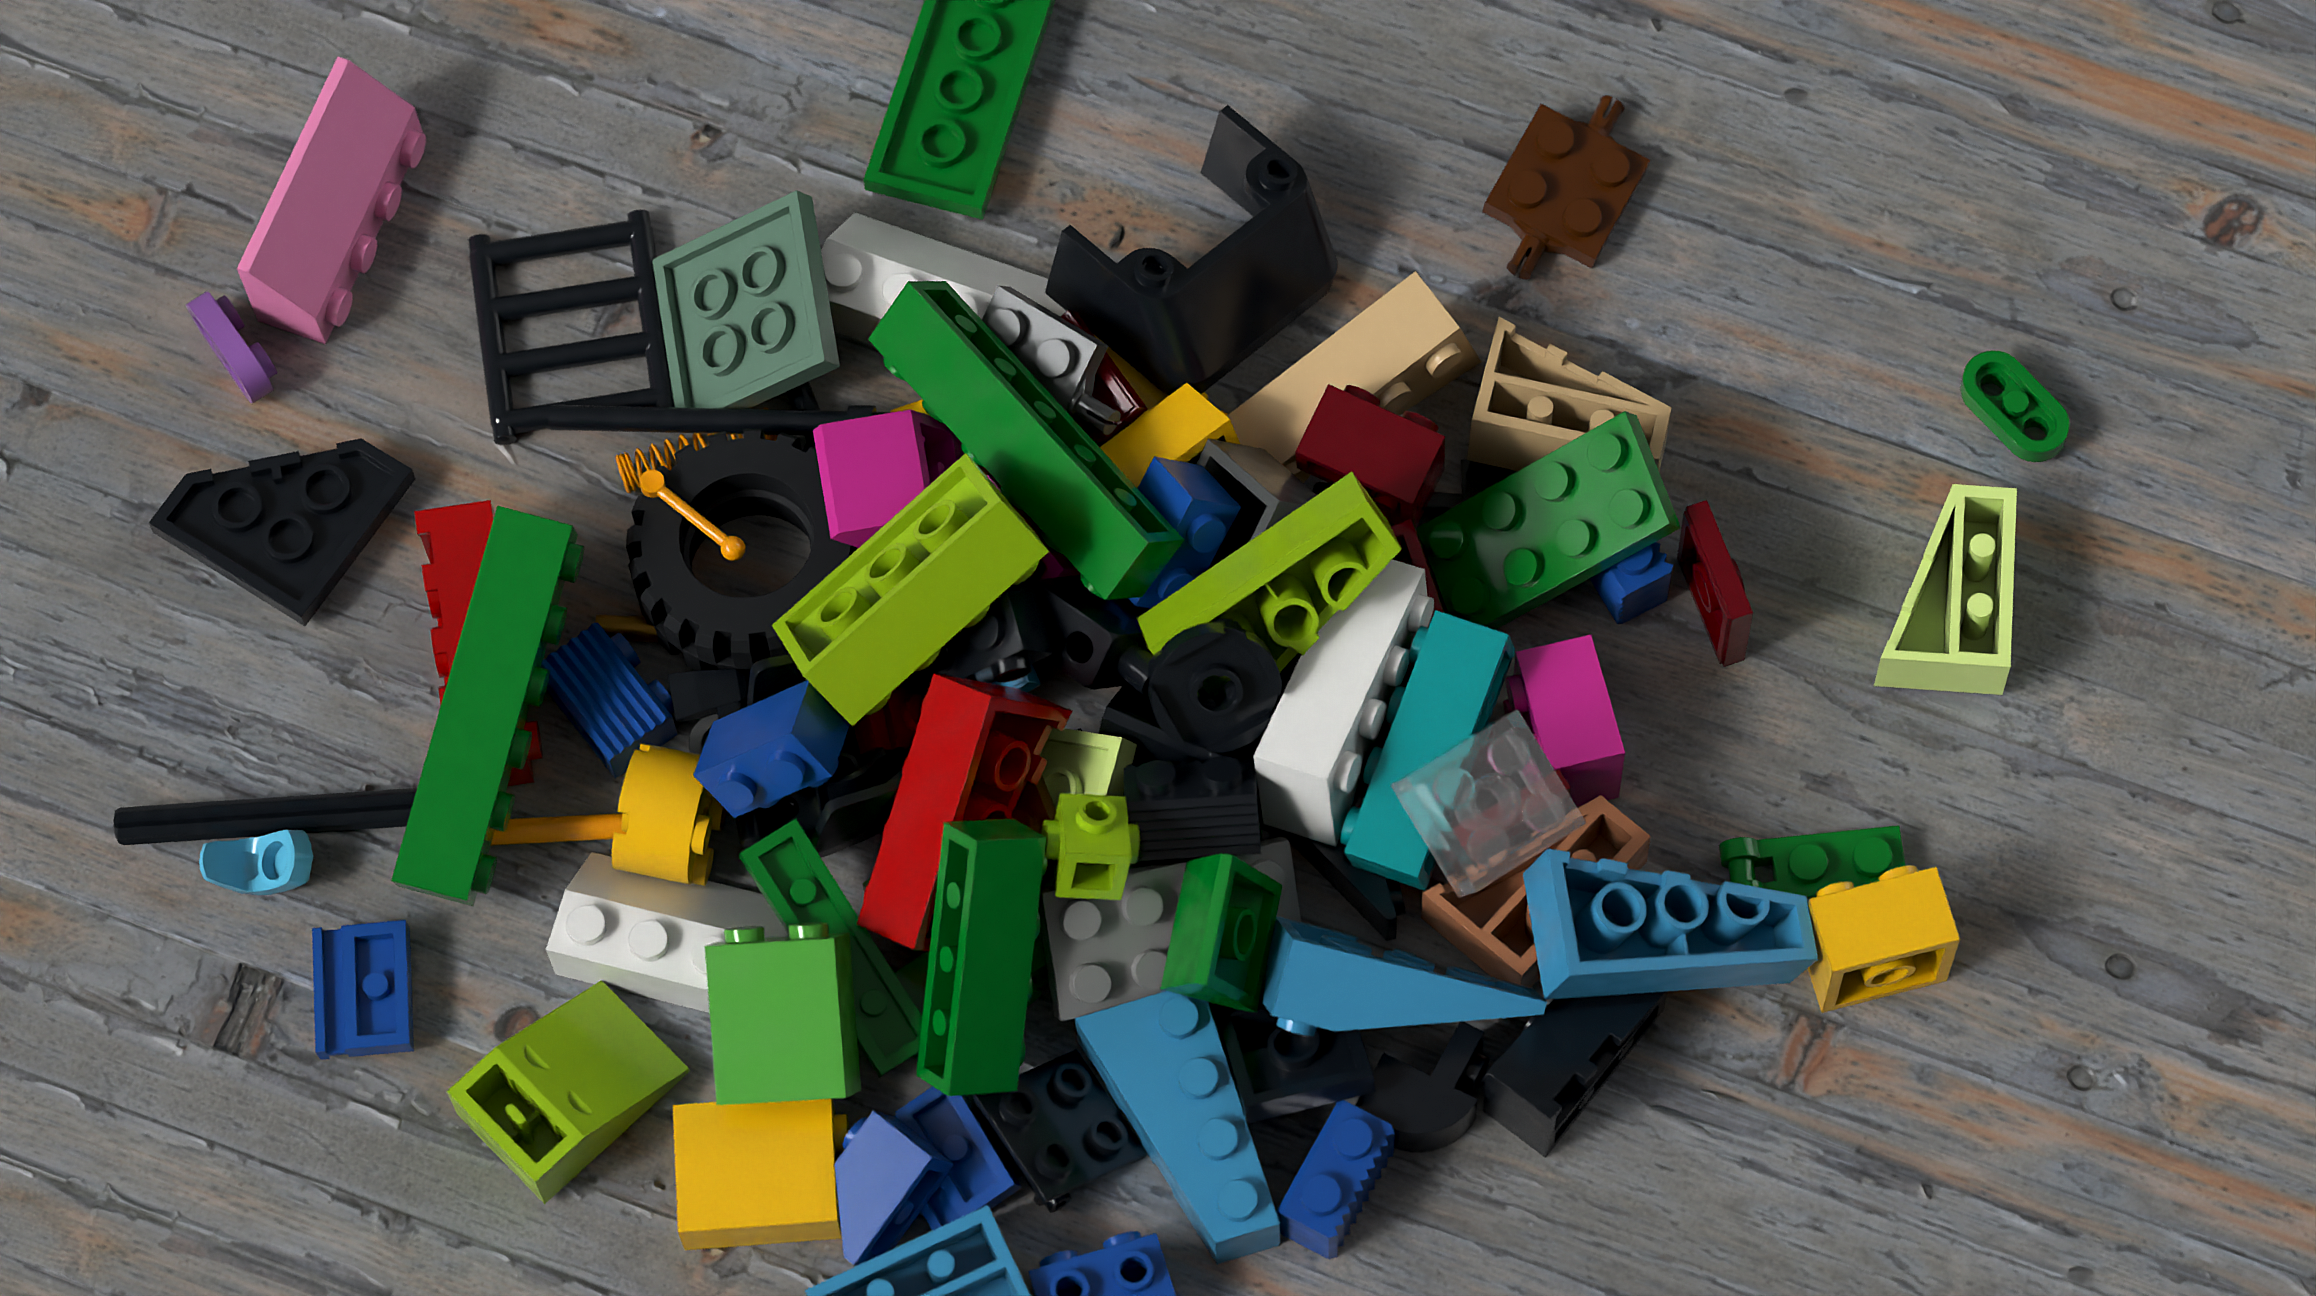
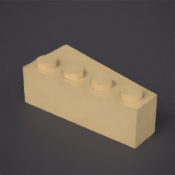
M1415 271L1237 407L1227 417L1230 418L1241 445L1265 449L1304 483L1311 474L1297 468L1295 451L1328 384L1343 391L1346 385L1362 388L1380 400L1379 407L1400 415L1481 363V360L1461 328Z

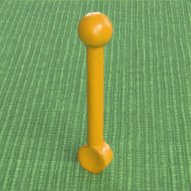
M651 469L642 473L639 484L641 492L645 496L650 498L660 497L721 546V554L726 559L737 561L743 557L746 545L741 538L727 536L667 488L661 472Z

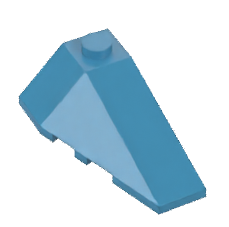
M1276 917L1267 961L1263 1004L1272 1016L1278 1017L1276 1025L1287 1031L1315 1036L1317 1027L1332 1031H1347L1544 1015L1547 1001L1535 989L1454 966H1448L1445 975L1433 972L1435 964L1416 957V954L1399 949L1384 951L1383 958L1371 955L1372 949L1357 942L1358 937Z

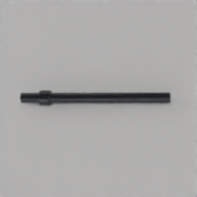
M551 405L549 409L550 430L708 434H717L726 431V434H743L744 429H763L764 435H778L784 432L790 435L814 436L813 430L821 424L892 412H877L875 405H849L847 411Z

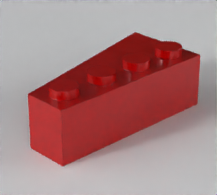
M491 500L414 511L417 534L421 537L430 564L421 566L431 615L433 619L438 621V627H432L430 632L439 678H444L445 686H439L438 688L440 705L495 516ZM526 718L523 730L532 732L529 753L523 769L512 768L507 786L534 783L532 760L543 759L541 736L537 721L527 722Z
M933 673L928 693L922 703L921 715L909 755L903 765L902 777L890 817L883 830V839L874 869L864 892V901L856 925L911 949L930 951L944 822L1012 819V811L1026 783L1030 782L1037 785L1048 763L1046 759L1040 757V754L1052 729L1063 732L1073 710L1017 688Z

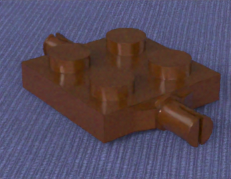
M1602 96L1588 124L1574 121L1543 104H1540L1486 199L1482 210L1483 213L1510 226L1522 239L1512 259L1506 265L1508 271L1514 276L1525 257L1528 256L1522 266L1519 278L1529 280L1544 251L1566 255L1591 269L1593 268L1650 163V159L1617 143L1610 136L1617 120L1625 110L1624 105L1616 99L1609 114L1604 118L1610 108L1613 97Z

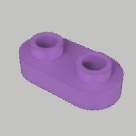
M206 291L188 302L186 308L194 323L248 401L253 404L274 391L269 378L277 374L276 368L258 342L248 347L237 332L245 326L229 299L224 295L215 300Z

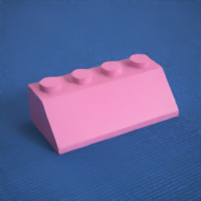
M337 57L237 267L258 322L323 344L327 343L334 325L340 327L345 322L352 305L353 296L351 289L359 272L364 274L370 269L377 250V233L383 221H390L397 212L402 195L400 184L408 167L414 169L419 164L426 145V135L422 132L415 107L354 63L341 57Z

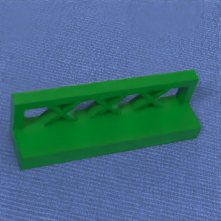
M797 819L792 820L742 851L739 858L788 935V925L810 922H828L829 934L849 932L858 1045L879 1078L912 1057L916 1059L919 1052L922 1016L867 929L856 925L859 918Z

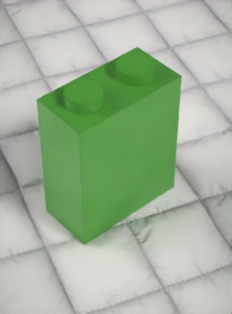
M810 922L788 925L789 936L765 938L764 926H745L724 929L725 940L704 946L717 1105L847 1098L861 1091L849 932L829 934L828 922Z

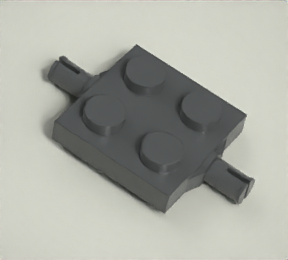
M997 286L982 321L1076 423L1082 419L1100 430L1104 435L1112 433L1117 425L1110 421L1119 422L1120 412L1092 397L1095 374L1109 345L1008 286Z

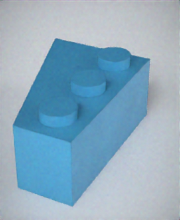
M988 1205L805 1290V1296H1030Z

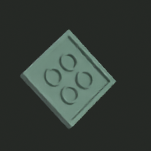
M796 190L652 259L675 408L750 409L840 367L811 196Z

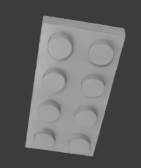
M1283 837L1262 840L1261 854L1237 855V858L1283 885L1277 916L1301 922L1289 840ZM1198 858L1174 859L1129 869L1121 900L1056 897L1055 885L1040 888L1038 913L1054 1017L1061 1021L1075 1019L1166 991L1160 988L1186 861Z

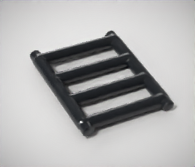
M647 210L631 211L627 215L628 221L492 242L490 236L486 234L473 235L468 239L490 424L493 429L495 444H512L517 440L516 434L550 429L549 409L551 405L675 408L652 259L656 258L657 255L653 228L651 227L650 215ZM630 245L634 276L499 297L495 266ZM638 301L642 332L506 352L503 321ZM646 356L650 388L514 409L510 377Z

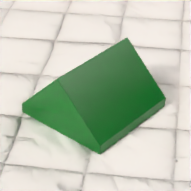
M1221 853L1186 861L1160 989L1257 1013L1283 885L1234 855Z

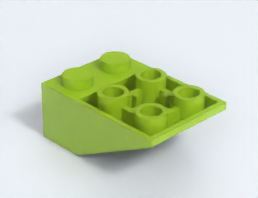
M601 980L496 1046L449 1088L447 1093L457 1115L546 1204L690 1072V1069Z

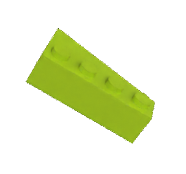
M1350 472L1139 616L1137 620L1148 649L1153 655L1161 651L1162 647L1171 638L1187 628L1198 624L1212 623L1221 618L1235 620L1243 629L1256 634L1267 645L1280 673L1298 653L1304 655L1320 638L1318 631L1339 609L1342 611L1346 610L1400 552L1401 547L1385 516L1354 473ZM1210 676L1203 681L1204 686L1197 691V695L1200 697L1203 694L1210 693L1215 700L1221 699L1226 695L1224 684L1231 679L1226 676Z

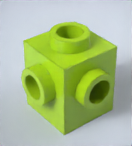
M1060 793L1055 819L1044 820L1042 835L1046 837L1045 856L1047 860H1052L1055 896L1121 900L1130 864H1136L1138 859L1140 841L1138 824H1128L1126 797Z

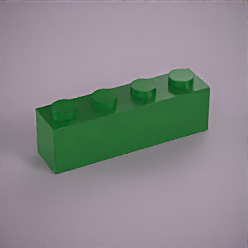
M1013 818L944 822L916 1076L947 1096L1017 1091L1019 1070L1025 1059L1026 1048L1023 1035L1027 1004L1031 1000L1033 992L1031 966L1034 941L1037 939L1040 931L1038 905L1041 879L1047 869V857L1045 856L1046 837Z

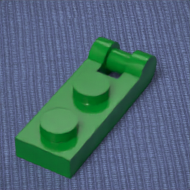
M1900 826L1759 840L1751 837H1738L1725 840L1719 845L1721 864L1729 869L1730 882L1807 896V902H1809V899L1815 898V894L1828 885L1849 881L1854 884V887L1878 882L1879 877L1883 873L1897 867L1906 866ZM1772 866L1774 881L1761 882L1756 880L1754 867Z

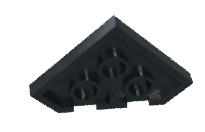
M360 438L336 443L337 449L302 456L299 451L251 460L248 461V467L214 474L211 469L187 473L149 521V525L154 534L298 623L306 626L416 478L411 468Z

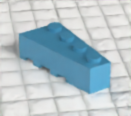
M1549 848L1523 873L1544 999L1791 983L1818 960L1807 896L1727 881L1722 885L1690 880V874L1668 870L1663 874L1627 868L1628 863L1603 858L1598 862L1571 858L1570 852Z
M1164 991L1075 1018L1078 1044L1104 1080L1108 1092L1118 1108L1124 1112L1139 1136L1140 1142L1151 1161L1157 1165L1172 1189V1194L1216 1264L1280 1246V1223L1208 1001Z

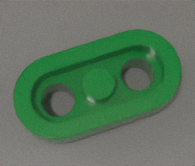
M1985 351L1977 354L1967 363L1960 385V392L1964 403L2014 455L2029 462H2043L2052 459L2060 453L2069 432L2068 414L2064 407L2018 360L2005 352ZM1993 383L2001 388L2002 393L1997 396H1990L1982 390L1981 386ZM2029 427H2037L2045 433L2046 437L2034 440L2029 438L2024 430Z

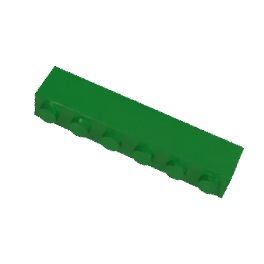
M908 281L868 338L873 346L884 356L883 363L893 375L906 381L923 399L922 406L932 418L945 424L962 442L961 449L964 454L967 453L976 464L985 467L1001 485V493L1010 504L1025 511L1041 529L1040 535L1043 541L1053 550L1064 554L1081 573L1080 579L1090 592L1105 600L1143 597L1183 543V537L946 281Z
M497 506L391 879L398 887L469 906H474L477 892L486 895L489 892L497 864V857L488 855L495 830L505 832L514 805L515 795L506 792L512 768L523 769L531 745L532 732L523 730L530 705L541 706L548 685L550 670L541 668L547 643L554 645L559 643L566 620L567 608L558 605L565 581L576 582L583 560L584 546L576 544L578 534L573 525Z

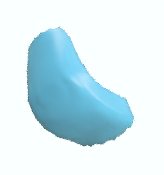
M283 830L264 836L205 843L200 852L199 864L203 878L210 883L241 894L272 895L306 884L310 880L314 855L309 836L305 831Z

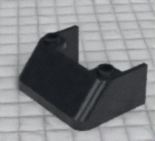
M1226 105L1219 111L1201 174L1250 213L1253 218L1189 268H1186L1169 253L1156 248L1137 249L1116 263L1073 226L1069 225L1061 232L1045 294L1064 310L1077 312L1096 337L1109 345L1114 352L1167 395H1171L1185 383H1188L1200 394L1204 393L1330 291L1338 269L1335 252L1304 169L1296 160L1229 105Z

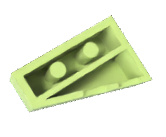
M1952 484L1911 588H1909L1899 617L1880 658L1874 686L1994 695L2003 694L2011 668L2017 488Z

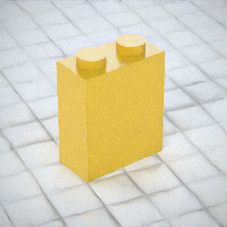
M832 1099L717 1105L716 1102L673 1105L678 1234L684 1250L842 1239L834 1164L838 1160V1154H842L845 1150L842 1144L849 1131L847 1114H836Z

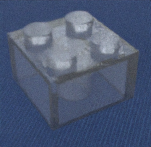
M1518 709L1499 717L1390 784L1458 898L1481 890L1587 823Z

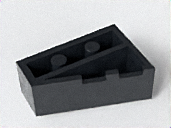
M1667 991L1553 999L1546 1005L1544 1015L1531 1016L1521 1035L1486 1072L1481 1082V1085L1485 1087L1483 1112L1546 1158L1664 1011Z

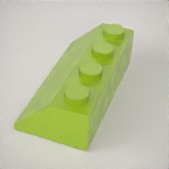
M965 453L780 617L772 627L802 675L853 726L865 715H871L880 710L890 699L892 691L913 672L921 671L931 665L938 657L941 647L961 629L969 628L978 623L988 612L990 604L1011 585L1019 584L1030 577L1036 570L1039 560L1049 551L1029 524L969 455Z

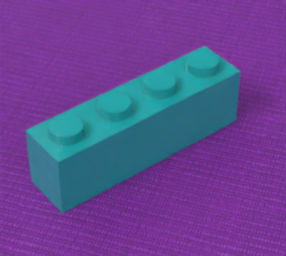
M1437 610L1434 612L1429 628L1425 626L1419 627L1409 653V663L1415 665L1407 687L1397 686L1388 706L1386 722L1392 724L1385 745L1383 748L1379 746L1373 748L1365 767L1363 782L1369 784L1362 806L1361 808L1353 806L1350 809L1342 828L1340 842L1346 845L1344 853L1352 866L1426 891L1445 841L1446 831L1449 830L1516 651L1509 634Z

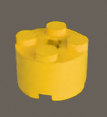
M640 743V750L635 749L627 768L617 812L623 813L621 829L627 833L614 832L613 869L688 885L693 883L705 886L707 884L714 854L713 848L708 847L711 829L722 830L727 810L693 776L700 754Z

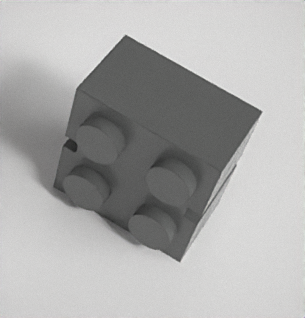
M1209 438L1196 464L1202 465L1241 506L1208 569L1317 496L1316 493L1265 449Z

